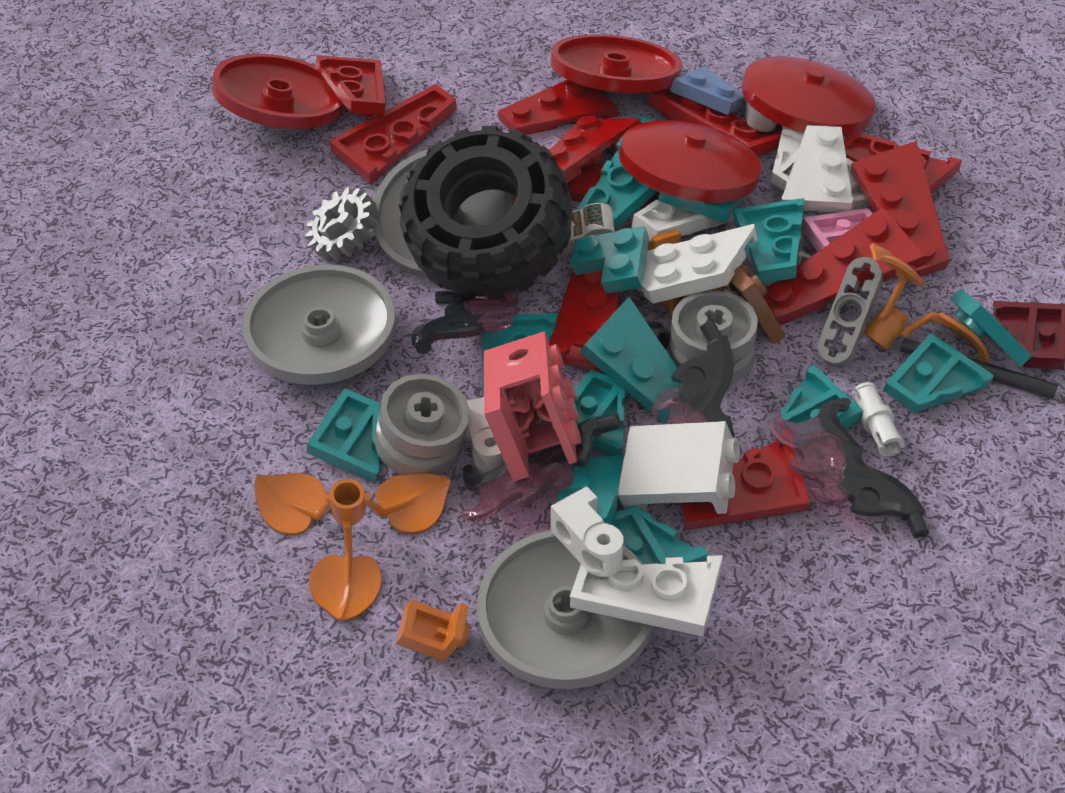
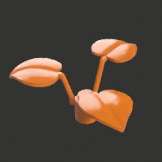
M872 243L870 249L873 260L883 261L889 267L896 270L899 281L886 306L881 308L863 333L888 351L900 334L907 339L914 330L932 321L947 327L967 340L979 352L982 361L988 363L989 354L980 338L967 326L942 312L936 313L932 311L909 326L904 324L908 317L894 306L908 279L920 288L925 284L907 263L893 256L882 246Z
M427 473L398 475L387 479L378 487L375 494L376 504L371 499V494L364 493L363 486L353 479L337 481L331 487L330 493L326 494L323 484L317 478L308 474L257 475L255 478V496L259 512L266 524L274 531L285 535L302 534L309 528L312 519L322 520L330 508L334 520L343 525L345 558L339 555L324 557L312 568L309 576V588L313 599L337 621H348L362 615L374 603L381 589L382 575L376 560L370 556L353 557L352 526L364 518L366 506L378 517L388 516L391 527L396 531L406 534H418L427 531L438 522L450 488V478Z

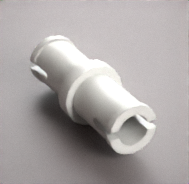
M865 382L855 387L857 391L853 390L852 397L863 410L861 417L863 427L872 434L881 455L893 456L901 451L900 448H904L905 442L893 423L894 414L891 408L884 405L874 383Z

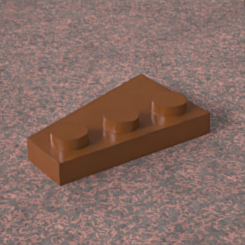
M742 263L741 266L735 269V275L726 287L732 294L742 297L753 307L765 335L772 344L777 343L786 336L763 298L768 292L760 279L755 274L752 276L745 264Z

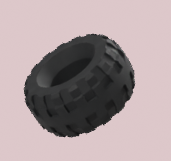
M482 126L480 131L470 132L466 128L453 132V138L445 142L438 140L427 148V156L424 160H416L407 175L408 183L404 184L403 191L400 193L398 206L401 212V219L399 222L408 249L418 267L426 273L429 280L440 288L444 286L446 289H453L455 295L475 299L478 294L486 295L487 299L504 298L505 292L518 288L519 292H522L535 284L534 279L540 274L546 276L558 263L557 255L562 254L564 248L567 249L571 237V221L573 220L572 201L562 168L558 166L554 155L544 145L541 147L538 142H533L530 136L514 129L505 133L498 126ZM486 190H501L517 197L511 210L501 219L491 224L467 226L453 220L459 206L476 193Z

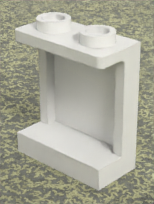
M726 421L630 426L617 496L625 509L635 505L647 512L648 504L711 502L717 514H726L728 500L735 495V479L732 470L733 463H738L740 458L739 441L737 438L732 437Z

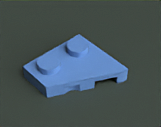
M705 67L689 71L673 79L670 91L727 115L743 108L745 102L741 91Z

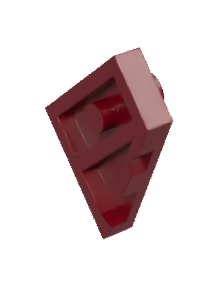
M993 302V315L995 319L1032 355L1022 365L1023 367L1064 370L1065 304Z

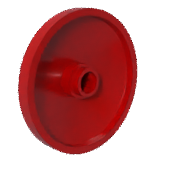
M603 34L573 36L556 42L552 47L550 61L552 69L569 81L594 89L619 93H646L672 87L673 79L681 76L682 69L681 59L665 47L636 38Z
M245 54L222 61L213 72L211 88L213 96L218 103L231 113L257 124L283 129H311L334 122L343 112L344 103L316 66L299 59L274 54Z
M775 56L759 59L747 67L741 85L744 98L757 112L775 123L805 133L807 125L842 127L843 136H849L854 132H861L866 129L875 111L874 97L857 79L827 64L804 58Z
M656 120L637 124L624 133L619 151L621 164L639 182L664 194L691 201L728 202L741 199L755 190L761 173V162L758 156L745 143L720 130L685 121Z

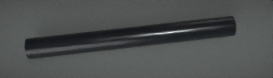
M904 337L900 352L911 355L922 342ZM968 357L993 374L992 381L1054 399L1059 384Z

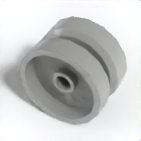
M706 290L691 294L682 299L673 310L670 357L675 365L679 367L684 362L703 355L707 350L708 342L700 326L710 320H714L722 336L727 335L731 346L734 370L729 385H733L745 378L753 367L758 317L753 307L747 301L730 292Z
M423 373L407 375L391 383L382 395L374 443L378 456L390 469L401 475L424 473L441 475L452 468L460 456L463 438L465 437L469 422L470 409L463 393L453 383L439 376Z

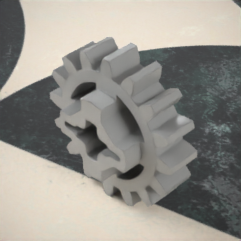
M349 187L345 188L343 195H340L337 191L334 192L331 201L328 202L324 199L320 209L312 212L316 216L315 220L307 222V226L311 229V231L305 234V237L310 241L308 245L327 261L331 257L335 261H339L343 253L348 258L351 257L352 249L357 247L361 250L364 247L363 242L365 239L373 237L369 231L370 228L378 226L379 223L375 217L380 214L379 210L375 207L376 203L367 193H363L360 188H356L354 192Z

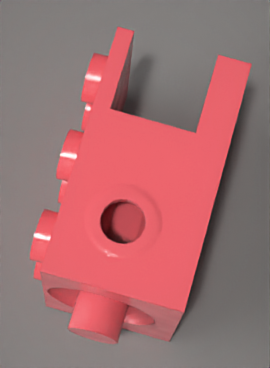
M545 331L484 351V415L513 481L529 477V453L561 444L568 463L577 462L575 445L581 443L580 433L576 424L579 421V416L574 403L577 400L571 378H564L561 368L564 367L559 347L557 344L550 346ZM542 418L549 421L545 424H537Z

